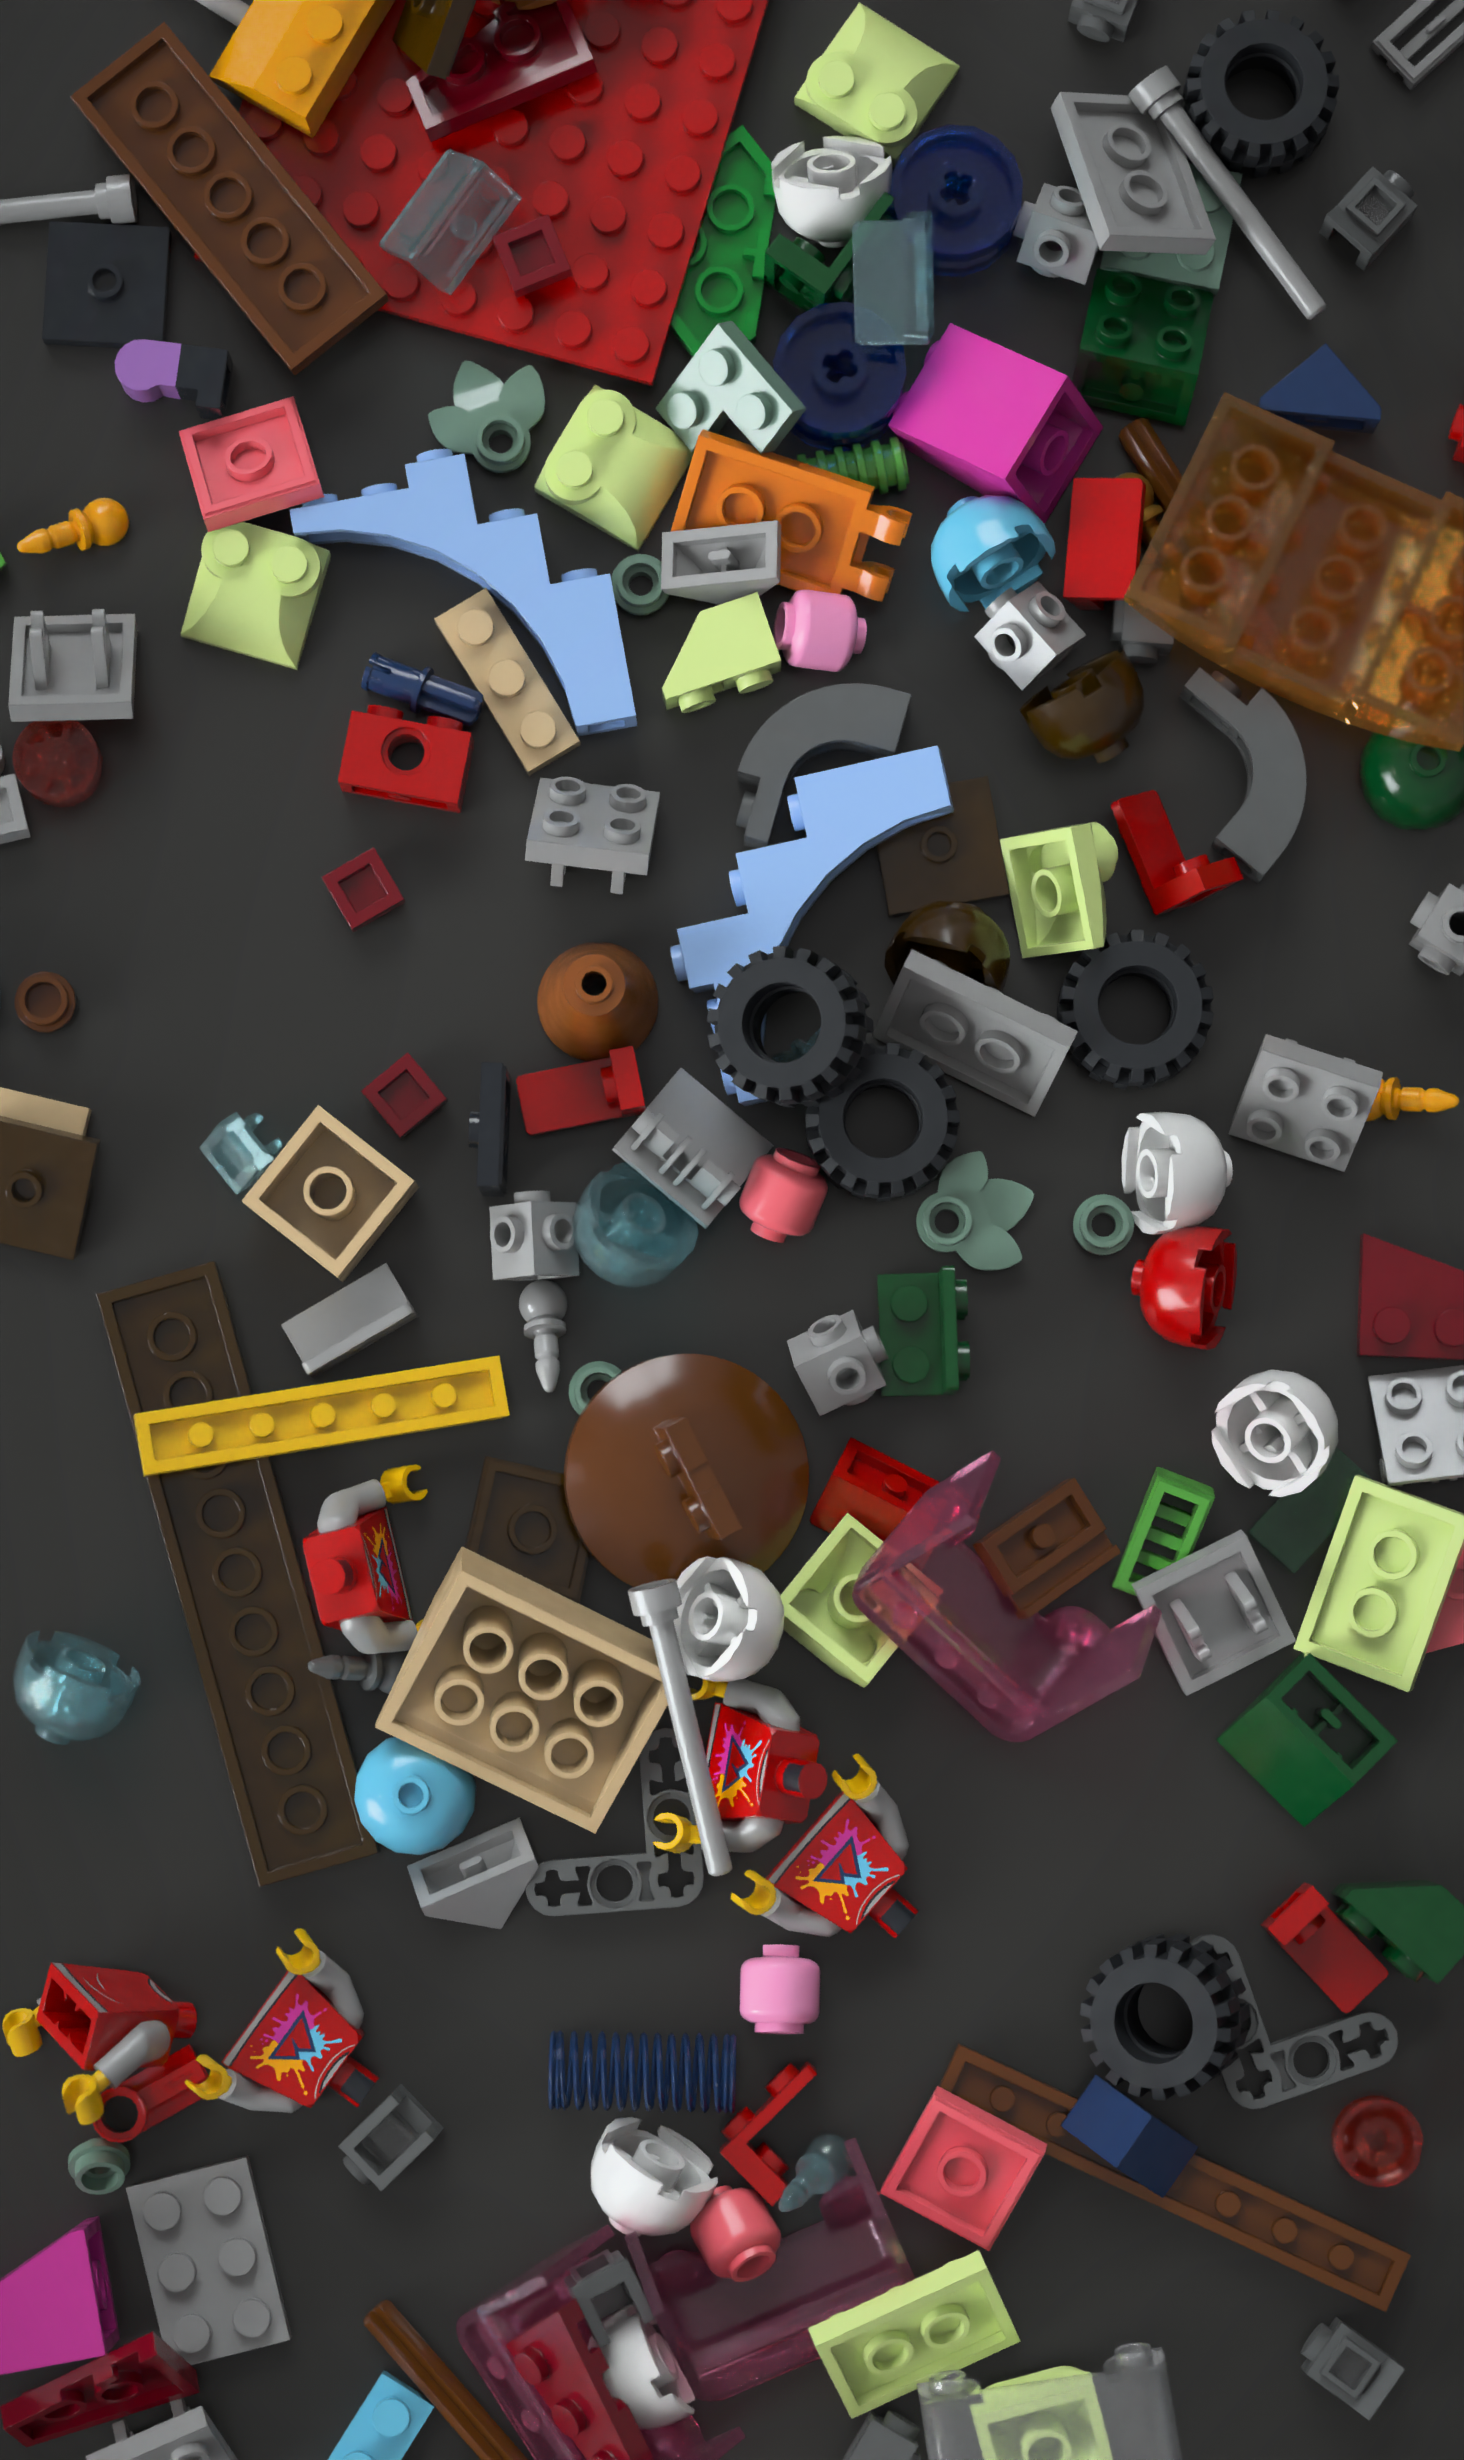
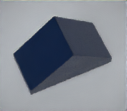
M1326 343L1261 396L1254 413V423L1372 434L1381 420V406Z
M1097 2074L1094 2075L1060 2124L1065 2130L1115 2168L1161 2198H1164L1198 2148L1197 2145Z

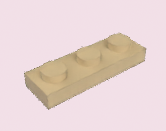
M487 588L435 618L436 625L475 689L484 696L483 702L529 776L581 745L580 740Z

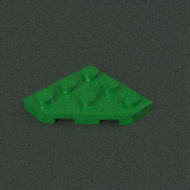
M743 125L728 135L682 292L671 322L670 330L692 358L718 323L733 321L753 345L757 339L764 288L765 252L770 245L776 198L772 183V162Z

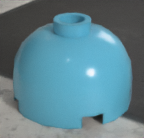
M969 496L956 502L949 509L947 517L940 524L931 544V562L938 585L950 606L960 612H969L964 602L980 600L983 607L987 609L997 597L1011 587L1017 594L1024 591L1043 574L1038 563L1044 557L1046 551L1050 558L1053 559L1056 550L1054 540L1042 520L1031 508L1011 496Z
M396 1737L385 1739L365 1757L357 1772L354 1801L361 1823L377 1843L396 1853L423 1855L444 1848L463 1833L475 1811L477 1785L473 1774Z

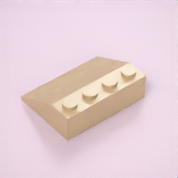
M461 1547L428 1608L376 1721L375 1728L584 1829L596 1833L668 1703L652 1639L471 1550Z

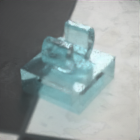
M237 1112L233 1113L218 1123L199 1148L236 1195L257 1181L283 1145L279 1138L273 1140L268 1145H262L252 1131L263 1120L259 1113L248 1115L244 1120H242Z

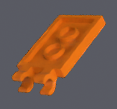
M703 429L696 442L671 532L778 520L781 524L780 582L777 585L795 591L805 589L843 594L844 589H847L866 598L883 602L885 593L889 591L895 569L877 562L862 561L868 540L872 536L883 542L900 546L902 539L906 536L912 513L893 506L870 504L875 486L773 452L760 454L752 445Z

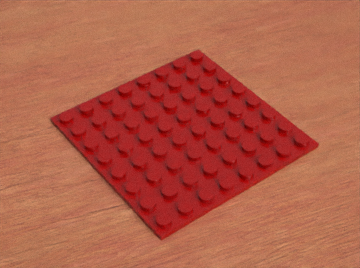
M406 0L394 1L313 138L242 99L239 114L387 294L389 301L378 311L653 386L769 0H568L598 72L432 142L429 140L406 84V81L419 72L421 68L392 41ZM476 0L463 37H473L495 19L493 11L501 5L491 0ZM499 0L500 3H501V5H502L504 2H506V1H504V0ZM549 214L573 276L516 298L492 237ZM195 253L194 259L196 261L202 262L201 259Z

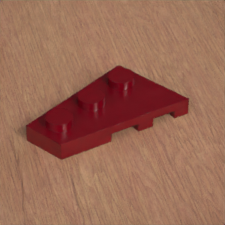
M557 0L553 4L531 10H520L515 2L506 1L493 11L495 16L493 21L473 37L462 38L449 77L447 76L446 80L426 74L421 69L406 81L430 142L598 72L568 0Z
M1361 1234L1357 1356L1464 1361V1271L1367 1234Z
M576 2298L528 2327L505 2345L514 2357L516 2369L521 2377L529 2384L534 2385L551 2409L552 2419L558 2429L568 2437H571L586 2460H654L628 2404L616 2397H612L604 2382L603 2373L610 2367L600 2347H592L589 2350L578 2329L577 2323L584 2319L585 2316Z
M151 2332L51 2382L24 2392L20 2397L1 2405L0 2409L4 2430L27 2448L200 2393L196 2369L156 2333Z

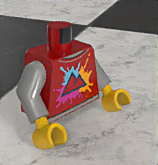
M417 1464L388 1468L382 1474L380 1482L377 1479H372L329 1495L321 1507L317 1521L318 1528L303 1538V1549L310 1581L322 1624L342 1631L354 1648L365 1654L409 1651L423 1619L420 1620L416 1625L412 1621V1613L387 1507H385L386 1500L389 1503L398 1504L422 1500L427 1495V1489L410 1492L407 1487L408 1474L411 1471L421 1469Z
M702 1679L703 1684L699 1691L690 1688L692 1700L709 1699L713 1696L723 1698V1704L715 1702L706 1759L729 1852L741 1853L754 1852L780 1835L784 1824L803 1823L808 1815L810 1799L818 1798L825 1791L827 1773L825 1768L817 1763L820 1742L816 1734L800 1727L799 1715L780 1690L747 1679L731 1682H713ZM668 1812L661 1813L655 1817V1821L669 1824L675 1823L677 1826V1835L670 1843L653 1842L656 1847L673 1853H682L688 1850L692 1844H701L697 1825H692L688 1819Z
M860 1754L852 1756L860 1766L855 1777L845 1780L841 1778L836 1770L832 1772L833 1780L842 1791L771 1870L766 1879L753 1870L745 1871L744 1875L755 1882V1890L751 1896L743 1899L732 1893L731 1900L748 1913L762 1915L788 1931L831 1937L842 1929L851 1934L867 1915L893 1938H896L911 1922L919 1910L893 1888V1885L908 1869L902 1861L907 1855L909 1842L898 1805L877 1781L874 1770Z
M298 1928L294 1931L298 1939L304 1944L301 1951L297 1954L287 1955L280 1947L276 1948L277 1955L288 1971L221 2063L230 2069H225L208 2055L201 2054L196 2058V2061L202 2066L210 2069V2075L203 2083L195 2084L186 2079L185 2084L202 2099L213 2100L220 2098L253 2111L293 2113L303 2105L312 2108L325 2089L330 2087L358 2108L379 2079L377 2075L350 2056L366 2034L360 2027L363 2022L364 2011L350 1975L317 1948L306 1930Z
M51 1962L42 1997L36 2000L39 2006L34 2010L19 2008L10 2011L3 2019L2 2029L7 2044L11 2047L12 2053L16 2057L30 2055L41 2047L43 2042L38 2027L42 2025L83 2070H96L92 2076L79 2074L68 2078L62 2088V2098L66 2113L71 2114L76 2111L78 2122L81 2125H89L100 2119L104 2113L100 2092L108 2086L115 2089L138 2068L161 2067L168 2060L173 2039H189L193 2036L197 2025V2013L191 2002L172 2001L146 1974L135 1971Z

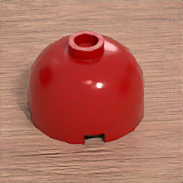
M1193 1226L1164 1233L1151 1246L1146 1259H1138L1136 1261L1131 1277L1132 1294L1140 1296L1142 1314L1150 1327L1167 1341L1186 1347L1209 1350L1215 1348L1223 1337L1226 1327L1216 1326L1215 1323L1221 1306L1224 1309H1232L1237 1277L1236 1244L1224 1242L1232 1234L1229 1229Z

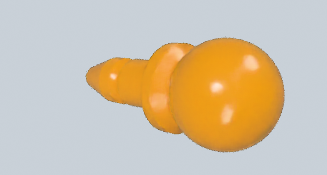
M98 498L91 501L83 511L78 508L70 510L68 514L69 522L64 521L51 525L48 529L41 528L33 531L19 541L17 549L22 553H46L51 551L52 548L59 549L72 545L75 542L82 551L90 549L92 543L99 546H111L121 541L126 535L129 527L128 514L125 508L116 500Z
M1390 1077L1386 1082L1382 1079L1380 1089L1366 1122L1376 1120L1383 1115L1389 1120H1396L1400 1109L1412 1112L1426 1110L1427 1112L1436 1113L1458 1106L1459 1098L1438 1088L1424 1090L1421 1087H1403L1401 1089L1398 1077Z

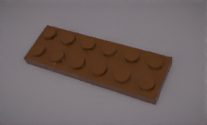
M165 22L156 27L70 96L81 113L295 376L389 301L387 294Z

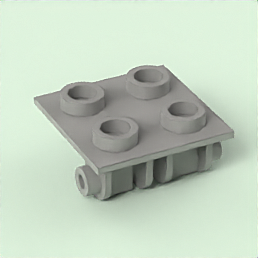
M680 1068L613 1147L612 1151L706 1229L722 1208L739 1191L740 1186L748 1178L756 1158L767 1154L774 1145L684 1069Z
M1464 1365L1368 1376V1385L1382 1458L1379 1460L1382 1482H1387L1388 1486L1402 1487L1403 1484L1428 1481L1438 1483L1439 1480L1449 1479L1450 1481H1455L1457 1478L1464 1477Z

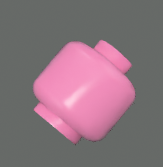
M803 589L795 592L789 602H781L774 622L773 638L777 649L782 650L784 658L789 665L839 672L849 663L852 654H861L866 641L867 624L864 618H858L856 606L849 596Z
M763 1945L762 1957L750 1958L742 1964L740 1972V2014L746 2021L755 2023V2033L804 2034V2024H810L819 2017L820 1967L811 1959L799 1958L800 1946Z

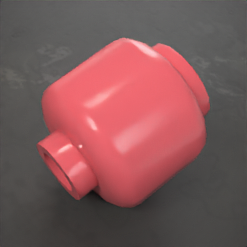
M780 1147L775 1149L774 1154H765L756 1158L739 1198L741 1211L753 1221L750 1228L752 1232L767 1240L784 1243L787 1235L803 1236L813 1229L828 1192L826 1180L819 1173L821 1167L814 1159L794 1150Z
M728 2185L715 2188L708 2202L690 2223L691 2237L708 2269L717 2277L732 2278L735 2282L750 2281L765 2273L776 2260L775 2253L781 2243V2232L763 2198L753 2189H732Z

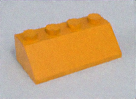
M254 0L209 74V77L219 86L313 138L395 0Z

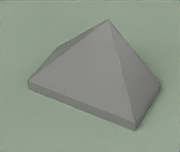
M778 520L662 533L661 590L665 594L720 605L756 592L761 596L780 582L781 524Z
M519 1817L407 1866L425 1916L502 1929L539 1866L524 1825Z

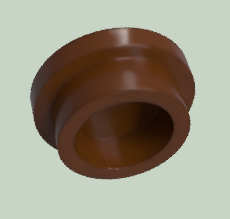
M47 971L37 972L28 976L19 985L15 994V1009L20 1020L30 1029L42 1033L55 1032L66 1026L72 1019L76 1010V995L70 983L62 976Z

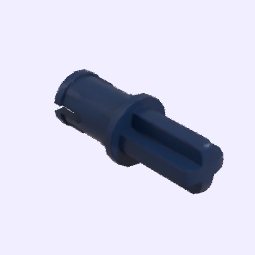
M376 652L370 657L369 664H372L373 667L366 666L361 682L363 690H370L408 704L412 713L418 714L422 709L441 717L460 721L466 726H472L480 716L484 696L480 692L434 676L433 668L428 666L421 671L383 657Z

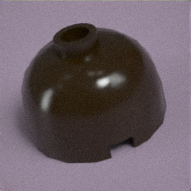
M1118 650L1094 658L1068 672L1066 675L1070 678L1055 687L1051 694L1047 685L1027 700L1019 709L1031 732L1045 749L1057 757L1079 760L1094 755L1098 763H1103L1129 747L1125 736L1140 721L1144 710V691L1137 672L1125 651L1119 654Z
M935 901L916 909L896 931L885 952L884 967L894 985L911 950L917 951L931 959L941 961L949 968L985 986L993 987L1000 992L1005 987L1010 966L1009 944L1003 931L979 907L963 902Z

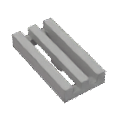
M1417 0L1372 41L1370 48L1377 56L1381 54L1388 61L1386 65L1394 73L1398 72L1404 78L1403 83L1412 90L1464 42L1463 22L1415 67L1409 62L1418 51L1464 10V0H1454L1401 50H1398L1392 43L1439 1Z

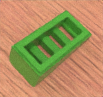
M1156 1467L1112 1587L1137 1596L1131 1584L1146 1576L1133 1572L1136 1562L1161 1570L1191 1555L1215 1499L1214 1489L1167 1469ZM1164 1492L1194 1503L1191 1513L1162 1502L1161 1499ZM1158 1516L1184 1526L1185 1529L1182 1536L1151 1525L1154 1517ZM1145 1539L1175 1550L1176 1553L1173 1560L1143 1549L1142 1546Z

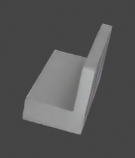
M385 1263L282 1323L281 1326L302 1360V1366L310 1377L315 1378L417 1318L418 1315L390 1267Z

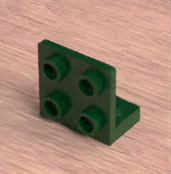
M886 191L830 267L823 264L826 259L815 246L799 237H796L792 242L779 233L765 252L764 285L821 326L832 312L841 316L851 305L861 286L856 282L867 264L877 268L895 242L896 238L891 234L898 221L893 219L896 198Z
M1098 268L1094 278L1082 339L1072 377V383L1086 403L1090 406L1185 426L1199 374L1214 297L1213 293L1186 285L1138 277L1127 272H1114Z
M942 1266L939 1273L878 1274L879 1337L889 1359L880 1362L886 1385L881 1387V1398L955 1395L959 1390V1382L967 1381V1378H970L969 1341H957V1320H965V1316H968L967 1280H955V1266Z

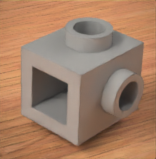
M1044 183L1036 204L1024 201L1013 236L1022 238L1023 243L1016 262L1031 266L1034 271L1043 276L1063 277L1085 285L1099 247L1080 192L1074 187H1056Z
M1037 581L1019 594L1011 587L997 597L985 610L990 620L974 637L988 652L992 662L1003 669L1023 691L1051 672L1086 634L1066 613L1061 601L1049 593Z
M1449 883L1439 896L1429 891L1410 920V923L1418 927V930L1408 945L1420 951L1418 958L1434 970L1445 975H1449L1452 971L1461 976L1464 973V935L1461 936L1452 932L1449 921L1454 916L1464 922V883L1459 889Z
M523 1191L514 1193L513 1204L489 1207L493 1280L537 1281L579 1276L576 1202H551L550 1191Z
M853 1310L840 1316L829 1315L813 1323L808 1331L787 1340L794 1367L819 1416L843 1405L862 1403L870 1398L877 1389L886 1385L880 1362L889 1359L885 1347L875 1327L872 1325L863 1330Z

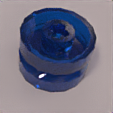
M945 125L924 132L903 150L892 172L891 195L896 198L893 219L898 221L892 234L896 238V245L914 265L936 275L963 277L988 268L1006 252L1013 238L1022 207L1023 179L1014 155L997 137L974 126ZM954 198L950 202H946L947 199ZM955 198L962 200L964 204L957 205Z
M849 302L819 304L797 316L781 335L773 360L775 372L807 408L790 431L807 445L833 452L834 447L839 446L842 447L843 451L852 450V444L860 443L864 447L871 443L872 440L880 438L889 428L888 424L893 418V411L899 405L901 395L904 394L907 371L904 347L892 325L872 309ZM834 373L846 375L838 383L829 380V377Z

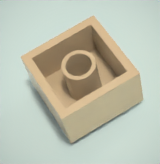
M318 1105L242 1199V1202L340 1281L344 1282L417 1191L419 1186L412 1178Z

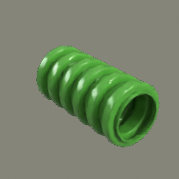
M897 436L890 437L889 444L881 445L877 439L872 440L868 448H862L860 443L852 444L851 451L843 452L842 447L839 446L834 447L833 454L825 455L823 450L815 451V457L806 459L804 453L796 455L797 461L875 486V489H878L880 494H887L888 487L897 486L898 491L906 490L909 483L902 441L899 442Z

